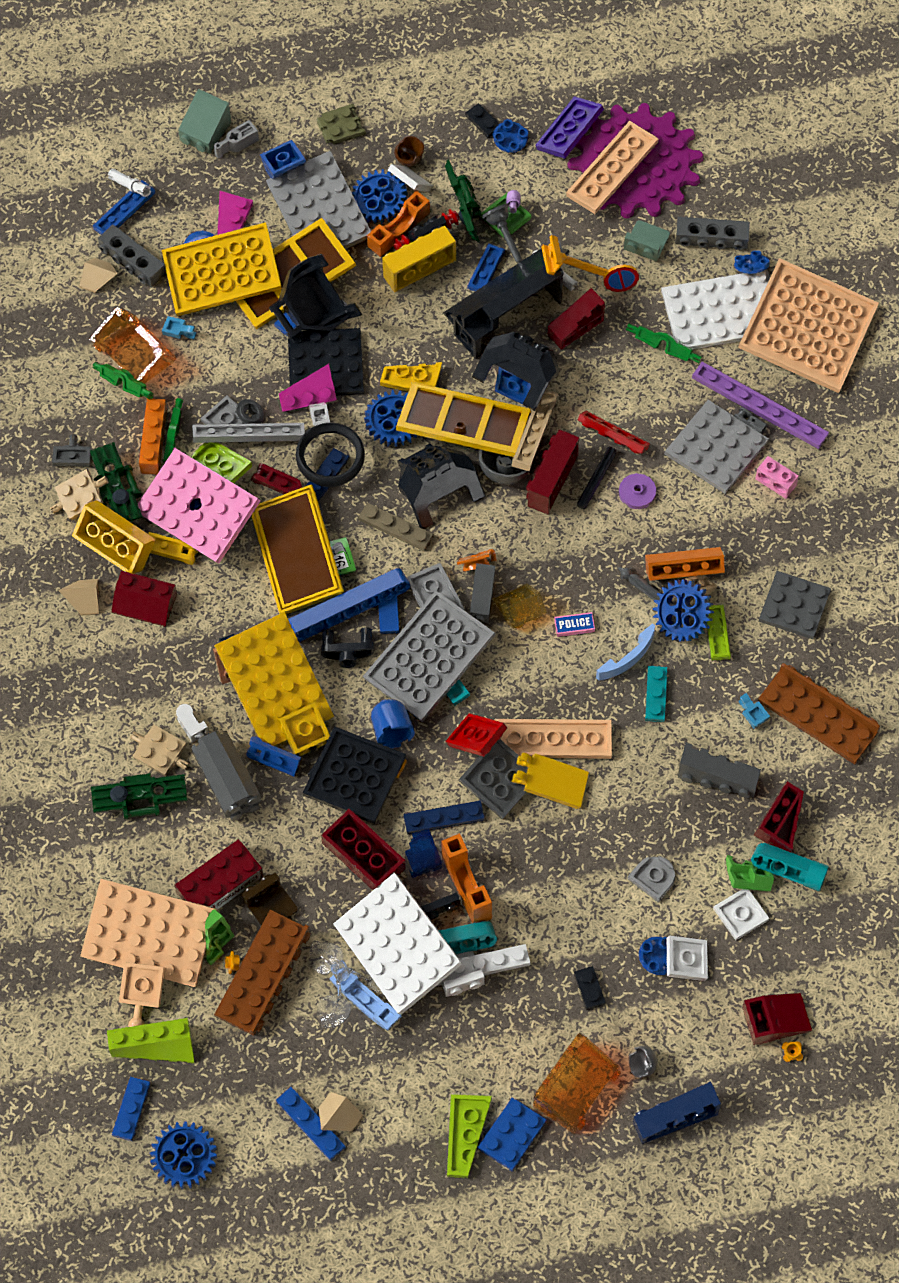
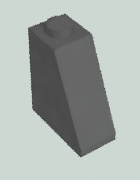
M476 563L470 615L483 624L489 623L495 588V566Z

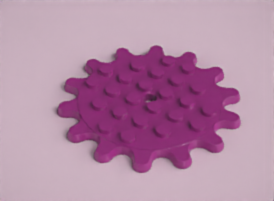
M642 103L638 107L637 112L629 114L617 104L610 110V119L601 120L597 118L590 127L591 134L583 136L575 146L581 150L582 154L570 158L567 166L571 170H579L584 173L624 126L631 121L657 137L658 143L599 210L605 209L610 204H617L621 209V216L627 219L633 216L636 208L643 207L650 216L657 217L661 214L660 205L663 201L667 200L675 205H682L685 202V197L680 191L681 187L684 185L697 186L700 183L699 175L692 172L690 166L695 163H701L704 160V155L699 150H691L687 147L688 143L695 138V132L691 128L684 130L675 129L673 124L676 121V116L671 111L662 117H654L650 114L651 108L649 105Z

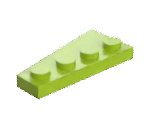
M451 1094L447 1177L468 1178L492 1096Z

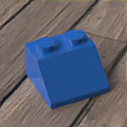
M293 140L260 154L264 168L271 179L298 168L306 162Z

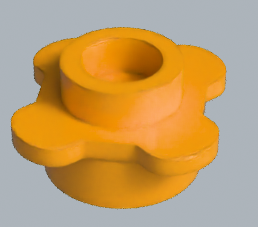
M231 951L230 955L225 958V968L228 969L229 974L232 971H238L240 965L239 955H234V951Z
M785 1042L782 1044L784 1061H801L803 1059V1054L801 1053L802 1044L800 1042Z

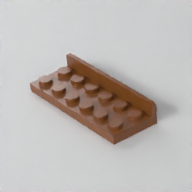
M784 663L781 665L780 671L758 698L762 705L854 765L880 729V725L875 719L866 717L858 708L849 706L841 697H835L829 693L827 688L818 686L810 677L801 675L793 666Z
M270 910L220 1002L214 1017L253 1036L256 1031L260 1032L265 1022L263 1021L265 1014H269L274 1006V1003H272L274 997H278L283 989L281 984L284 978L288 979L293 968H291L293 961L297 962L302 950L300 948L302 944H306L311 936L309 926L306 924L303 926Z

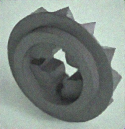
M244 399L236 405L235 413L237 414V419L242 421V424H260L262 422L264 414L257 402L251 399ZM247 410L249 411L250 414H252L251 417H249V415L246 414V411H247Z

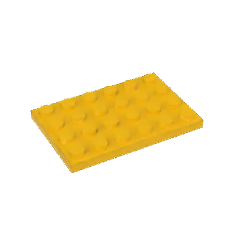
M266 222L162 250L177 316L282 289Z
M285 612L214 645L257 737L263 742L275 746L287 740L279 718L314 702L324 722L334 717Z

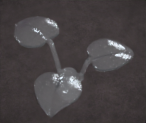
M312 942L310 959L314 970L321 975H327L332 971L336 979L338 993L337 997L328 995L322 998L318 1003L317 1014L324 1028L337 1027L346 1021L351 1012L350 1002L347 999H341V981L347 980L352 973L363 980H367V986L370 990L374 992L382 991L366 969L365 973L367 976H363L352 968L347 967L343 961L342 949L338 945L328 942Z

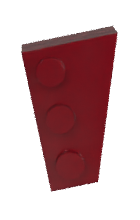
M590 288L549 324L548 336L562 350L604 321V300Z
M787 781L779 791L755 831L754 836L767 844L791 852L793 850L794 836L797 830V821L804 791Z

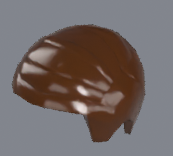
M414 136L405 137L395 147L394 153L397 161L407 167L417 165L423 157L424 143Z

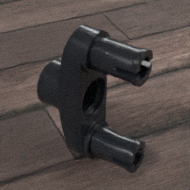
M365 627L360 629L361 642L334 644V631L328 630L329 636H327V630L322 631L321 655L327 659L339 660V665L343 668L355 667L357 664L356 659L365 658L374 653L372 629L367 627V634H365Z

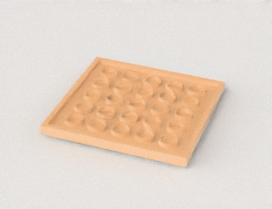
M779 258L738 348L839 393L879 303Z

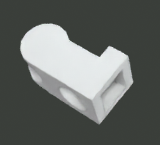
M326 403L309 405L313 426L330 423Z
M182 704L177 708L178 722L192 743L209 734L207 725L204 721L198 723L190 705Z

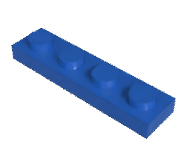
M141 180V183L148 185L146 182ZM150 186L151 193L147 197L137 192L129 191L93 225V229L102 235L112 224L119 228L155 194V189Z
M292 1087L276 1099L278 1105L329 1161L346 1148L331 1130H321L320 1117Z

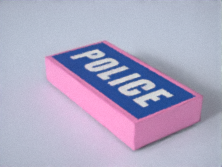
M592 612L554 617L557 637L595 632Z

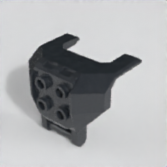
M323 254L309 257L291 268L286 275L278 301L269 307L271 313L274 312L287 331L286 335L288 338L295 336L301 330L332 331L344 321L362 315L356 303L347 304L340 298L324 274L323 267L328 266L329 263ZM281 306H283L284 310L286 311L292 322L296 325L295 327L291 326L283 312L280 310Z
M511 332L491 339L471 377L484 383L493 365L499 366L530 383L531 388L523 405L535 411L548 384L553 378L558 377L560 369L557 357L548 346L542 343H534V339L527 335L523 336L519 332Z
M429 443L424 446V449L409 457L397 460L401 468L398 488L400 493L410 502L420 528L426 529L434 524L428 510L429 504L464 485L467 486L473 502L485 497L476 469L469 456L462 451L443 446H433Z

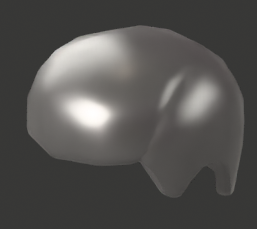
M649 1046L635 1047L636 1051L628 1057L631 1073L637 1078L652 1075L657 1066L655 1052Z

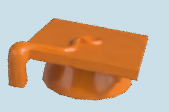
M489 549L475 555L460 558L457 561V565L463 564V571L475 570L476 563L490 565L487 557H490V555L491 561H497L494 549Z

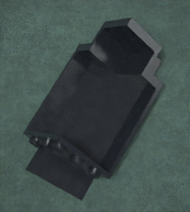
M541 248L444 311L443 314L453 324L454 336L477 359L481 356V339L499 328V317L544 288L559 304L562 303L563 270L559 268L554 275L548 274ZM560 248L562 253L566 255L569 253L568 249Z

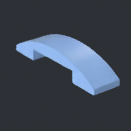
M652 623L639 634V645L619 662L615 663L610 659L596 672V678L598 680L609 679L634 666L651 645L655 625Z
M345 965L330 978V981L355 1006L388 1031L402 1017L387 1002L384 1003L361 983L358 977Z

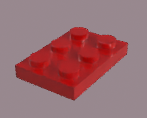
M469 713L445 742L452 748L484 757L490 752L496 741L502 737L507 726L503 722Z

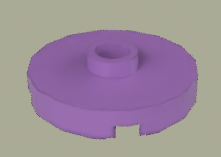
M635 473L628 475L619 486L620 500L631 509L648 507L656 496L655 483L644 474Z

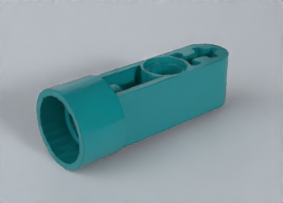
M767 843L758 844L751 857V862L755 867L797 882L818 892L822 888L829 865L807 859Z
M489 921L439 930L455 954L489 948L497 942L493 925Z

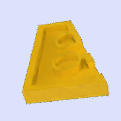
M436 362L434 365L423 363L419 364V366H384L380 386L408 392L412 382L436 387L442 369V362Z

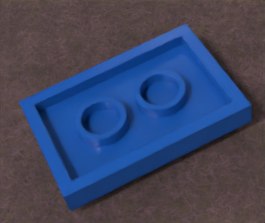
M512 1097L478 1146V1150L510 1171H513L546 1123V1119Z

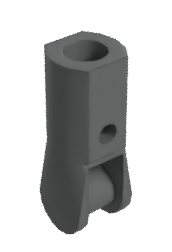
M740 407L739 413L734 415L737 419L763 434L768 426L743 407Z

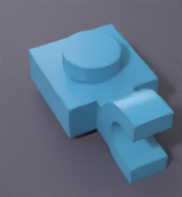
M167 317L162 329L163 335L180 339L181 335H184L192 340L196 337L194 326H186L185 320Z
M747 693L740 697L738 702L746 709L742 714L753 729L770 718V715L759 701L754 704Z

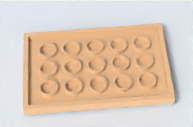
M100 879L80 957L121 968L124 967V962L165 967L164 979L196 987L206 952L205 923L208 915L215 908Z

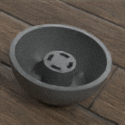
M479 450V463L482 471L490 480L496 483L514 484L524 479L530 472L512 467L514 457Z

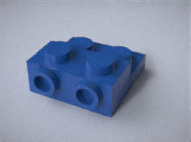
M499 367L495 392L523 404L531 388L530 383Z

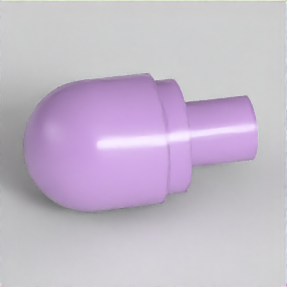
M511 190L507 194L506 204L509 205L510 213H516L521 203V195L517 190Z

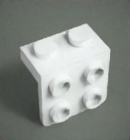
M470 951L456 955L460 959L473 956L474 953ZM478 970L444 981L442 986L446 997L455 996L463 991L481 987L484 985V974L482 970Z

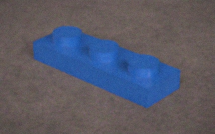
M130 1077L112 1132L113 1137L128 1141L133 1140L150 1087L149 1081Z

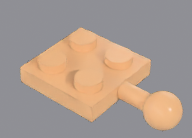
M124 962L119 1003L135 1005L134 1017L129 1021L128 1027L145 1025L141 1019L143 1006L160 1008L165 967Z

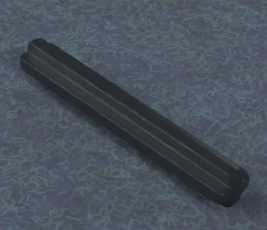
M609 446L606 449L577 502L578 508L583 510L587 508L616 455L617 450Z

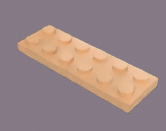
M629 121L566 192V197L596 214L658 143V138Z
M495 719L507 726L500 739L519 756L524 752L531 757L536 753L548 758H612L611 720Z

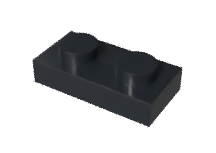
M479 103L465 112V116L487 138L493 135L495 128L499 125Z
M456 892L421 906L429 919L433 920L443 912L447 911V913L455 911L460 906V898Z
M591 966L574 971L586 1010L606 1005L594 967Z

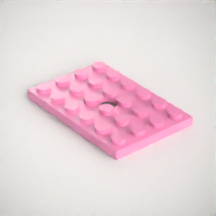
M175 448L139 501L138 506L143 517L219 564L261 500ZM197 498L201 499V508L191 511V502Z

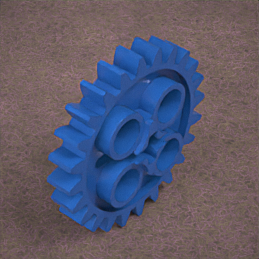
M384 169L379 174L375 170L373 175L368 172V177L362 175L363 180H356L358 186H352L354 192L351 193L367 223L371 219L374 224L377 223V220H380L381 224H383L384 219L390 222V217L395 218V213L401 211L400 207L402 208L404 201L407 200L406 195H408L405 183L395 175H392L390 171L385 174Z
M392 390L391 395H388L385 391L384 397L378 394V400L372 399V405H367L364 417L366 430H369L370 436L374 435L375 441L380 438L381 445L386 441L387 446H390L391 442L394 443L395 447H397L398 442H401L404 446L405 440L410 443L412 442L411 436L417 438L415 434L396 430V425L402 409L397 408L404 406L408 393L402 396L401 391H399L395 395Z
M682 579L681 582L680 580H675L674 584L672 582L668 583V588L662 587L664 593H657L660 600H654L658 607L653 608L654 611H657L653 618L659 619L656 625H662L659 631H666V637L672 635V640L679 639V642H684L685 639L686 641H692V637L694 639L699 638L698 633H705L703 628H709L706 622L713 620L709 617V614L714 613V611L709 610L713 603H708L711 596L704 595L707 590H700L701 584L695 585V581L688 582L687 579ZM674 596H676L677 598L676 605L672 603V598ZM691 597L695 599L694 606L690 604ZM673 615H675L676 617L675 624L671 622V617ZM691 616H693L694 618L693 625H690L689 618Z
M186 1121L183 1127H180L179 1123L176 1122V1128L174 1129L168 1125V1132L161 1130L162 1138L159 1136L155 1137L158 1144L154 1143L151 1145L156 1150L150 1152V1156L154 1157V1159L150 1160L151 1165H156L153 1168L154 1173L159 1172L157 1175L158 1179L164 1178L165 1185L172 1181V1188H175L177 1183L181 1189H183L184 1184H188V1187L192 1188V1182L199 1186L200 1178L205 1181L207 1180L205 1173L212 1174V1170L209 1167H216V1163L212 1160L218 1157L216 1153H212L217 1150L216 1145H211L214 1143V1139L208 1138L210 1135L209 1131L202 1133L203 1126L196 1129L194 1122L190 1127H188ZM178 1138L186 1139L184 1144H176ZM197 1148L203 1149V1153L199 1156L193 1154V1151ZM187 1152V1157H180V1153L185 1154ZM167 1155L175 1156L171 1162H165L164 1158ZM186 1165L192 1167L191 1171L188 1173H183L181 1171V1169Z

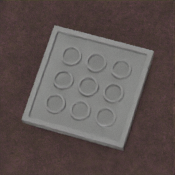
M707 400L665 450V455L726 494L768 443L769 438L710 400Z

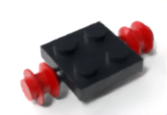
M449 209V214L442 213L440 218L434 216L424 223V226L420 224L408 232V237L401 235L400 241L394 239V249L398 250L403 245L410 244L416 241L417 238L425 236L441 226L452 229L453 223L459 225L460 217L455 210Z

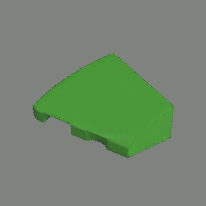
M727 855L726 866L733 888L771 891L774 881L772 873L755 867L752 862L747 860L743 864L735 863L732 859L733 856Z
M215 909L210 912L205 923L207 962L210 965L224 954L221 948L234 937L229 924Z

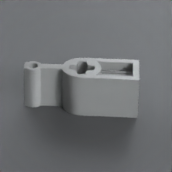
M250 120L230 130L227 133V139L220 143H215V156L221 158L229 151L239 152L259 141L258 130Z

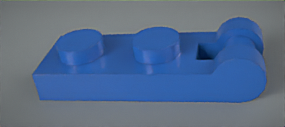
M251 737L249 742L250 748L247 749L246 753L248 758L291 776L296 775L301 757L265 743L259 737Z

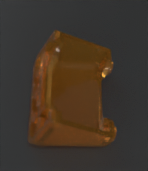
M119 306L113 310L89 338L94 343L92 346L98 352H106L122 369L129 371L136 380L144 384L172 365L177 359L137 316Z
M578 1033L538 1088L533 1098V1107L574 1134L577 1129L581 1131L587 1122L584 1119L587 1111L606 1084L611 1081L615 1082L621 1074V1071H619L620 1066L586 1036Z

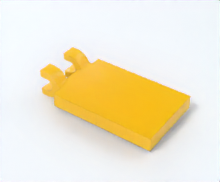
M524 752L521 756H518L516 764L526 766L528 770L527 774L518 770L517 774L513 775L512 782L525 785L524 791L575 809L581 807L589 774L588 771L536 753L532 757Z

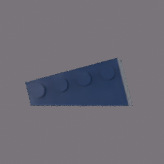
M710 1081L669 1101L661 1102L649 1110L643 1109L635 1114L636 1116H633V1124L641 1143L645 1144L717 1116L721 1103Z

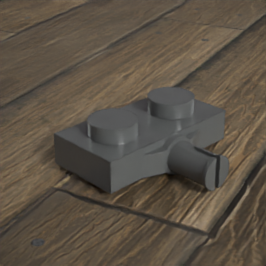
M77 435L69 436V445L54 446L53 466L90 467L91 447L76 445Z

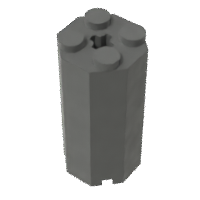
M214 731L201 737L198 740L199 745L196 747L194 744L191 747L192 753L225 817L236 821L247 812L257 811L260 808L261 795L228 732L223 731V734H220L219 731Z

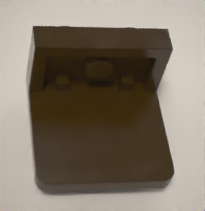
M276 872L272 875L264 876L260 883L255 886H249L242 894L245 905L261 926L270 910L287 918L298 911L295 903L281 886L280 878Z

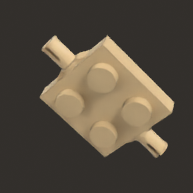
M85 469L55 487L59 496V503L50 507L54 514L64 509L68 518L74 520L81 515L85 504L96 500L104 503L99 488L109 482L105 476L95 481L89 470Z
M153 724L144 737L135 731L131 734L130 739L139 743L137 750L133 754L134 759L165 777L176 765L184 770L188 769L187 767H189L190 763L181 759L182 752L187 746L186 742Z

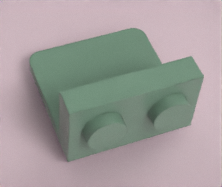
M638 220L632 232H627L625 236L624 250L657 262L670 236V232Z

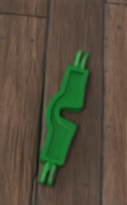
M630 323L626 327V331L634 333L636 339L645 342L653 348H658L661 342L665 340V353L678 357L684 361L692 360L698 364L702 360V356L692 353V348L678 343L675 337L669 333L655 332L644 326L636 327Z
M93 363L92 368L99 371L100 377L112 385L119 386L123 381V391L133 394L138 398L146 397L149 400L153 398L154 393L147 390L146 384L136 380L129 371L116 369L109 364Z
M176 398L175 406L173 407L163 458L164 464L176 446L175 437L178 436L183 399Z

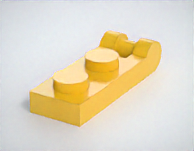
M151 532L148 533L156 539L150 552L151 554L182 561L189 565L194 564V556L198 553L196 549L181 540ZM183 550H188V554H184Z

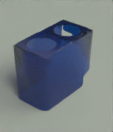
M429 828L412 833L413 838L409 842L410 849L405 851L412 871L409 870L411 877L414 878L441 869L442 860Z

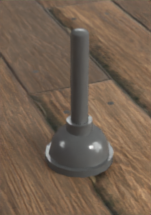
M503 204L488 211L482 217L489 224L496 225L501 230L516 263L522 261V257L506 226L508 225L506 220L509 217V205Z

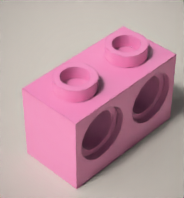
M767 456L757 468L755 479L787 499L797 486L799 475Z

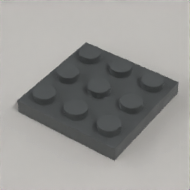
M776 571L758 622L813 639L831 588Z
M499 739L492 746L490 752L484 757L479 756L458 781L498 817L503 819L526 793L524 791L525 785L512 782L513 775L517 774L518 770L527 774L528 767L516 764L519 755Z

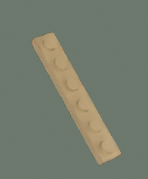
M545 390L536 410H532L513 458L512 467L530 471L559 393Z

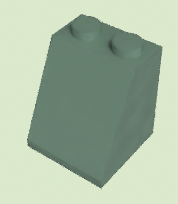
M198 89L178 129L181 142L186 145L190 144L196 147L197 150L210 154L214 149L215 143L219 142L232 123L229 103Z

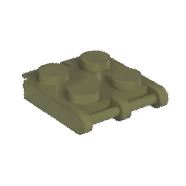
M354 104L322 113L321 117L317 118L318 126L322 131L326 144L332 142L334 145L366 134V130L361 126V119L355 112Z

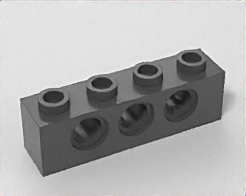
M678 217L676 244L681 246L694 245L701 248L708 246L718 249H748L750 222Z
M113 224L98 237L99 249L104 254L108 253L115 263H121L128 273L135 274L142 284H148L150 287H153L166 274L164 263Z

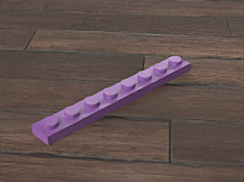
M701 362L692 375V379L817 449L821 447L828 437V431L704 362Z

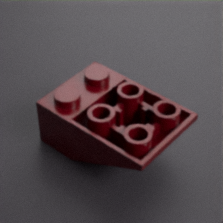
M801 993L763 995L746 999L743 1002L742 1009L753 1046L812 1032Z

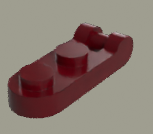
M259 463L257 472L251 477L252 482L266 486L281 494L302 488V484L297 478L263 463Z

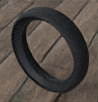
M322 423L310 428L300 438L296 448V462L300 472L310 482L324 487L344 485L354 479L362 469L365 459L364 445L360 437L351 428L339 423ZM326 433H336L346 437L352 442L356 450V459L349 470L337 476H322L315 473L308 467L304 458L306 447L311 440Z

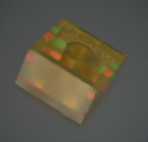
M527 583L493 599L506 623L513 629L521 628L526 622L540 619L543 614L547 613L540 592Z

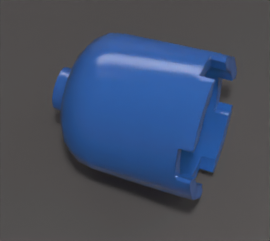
M385 699L372 709L371 721L377 743L389 748H397L401 746V742L407 739L408 742L412 740L415 730L407 709L402 702L394 699Z

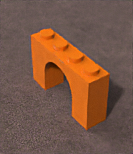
M460 833L442 840V859L471 922L477 923L491 920L492 901L485 886L478 887L468 861V850Z

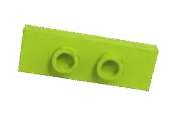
M713 605L709 607V610L714 611V613L709 614V617L713 620L706 622L709 625L707 633L711 661L731 659L724 605Z

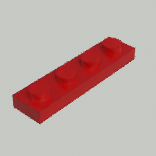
M587 410L580 413L577 419L582 422L584 427L597 430L601 436L614 439L615 443L629 447L634 453L642 454L650 446V443Z

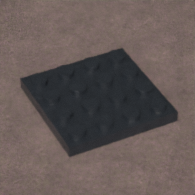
M361 328L333 329L332 331H300L295 336L288 338L290 386L329 364L336 396L364 394Z
M334 726L305 786L303 796L343 812L350 809L360 819L375 824L406 759V754Z

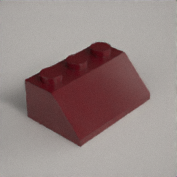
M121 571L115 586L111 613L166 627L177 597L176 585Z

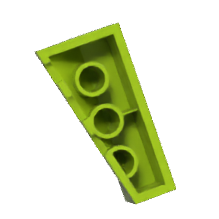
M188 1018L107 1030L108 1047L111 1057L142 1058L156 1061L168 1060L169 1062L180 1061L195 1064Z

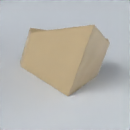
M98 258L90 259L84 264L79 287L96 293L98 289L118 273L111 263Z
M98 579L78 580L58 590L80 615L99 614Z
M330 1092L319 1106L321 1130L352 1132L364 1116L347 1097Z

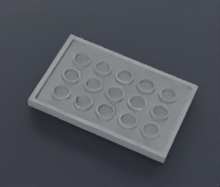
M331 151L308 160L304 165L279 177L266 180L292 235L297 234L322 218L345 249L367 240V235L371 230Z
M435 590L363 675V678L390 699L402 702L407 712L423 722L495 637V632Z

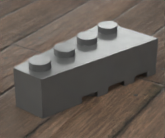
M685 743L678 778H681L686 783H700L705 788L715 787L725 793H738L739 796L744 798L754 797L761 769L739 761L732 763L726 756L719 755L715 757L708 753L709 750L701 748L699 751L693 749L692 744Z

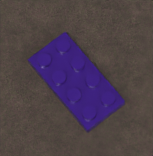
M574 96L536 143L537 150L565 159L603 112V105Z

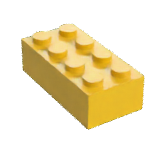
M443 226L434 229L425 236L417 238L416 241L410 244L403 245L394 252L386 254L382 258L383 277L394 293L456 261L455 239L448 229Z
M98 500L84 505L72 537L123 571L133 574L143 570L156 540Z

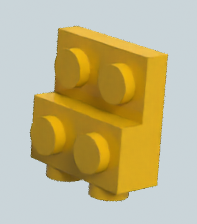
M315 702L279 718L293 754L304 755L310 752V747L316 745L319 748L325 745L327 739H329V732Z

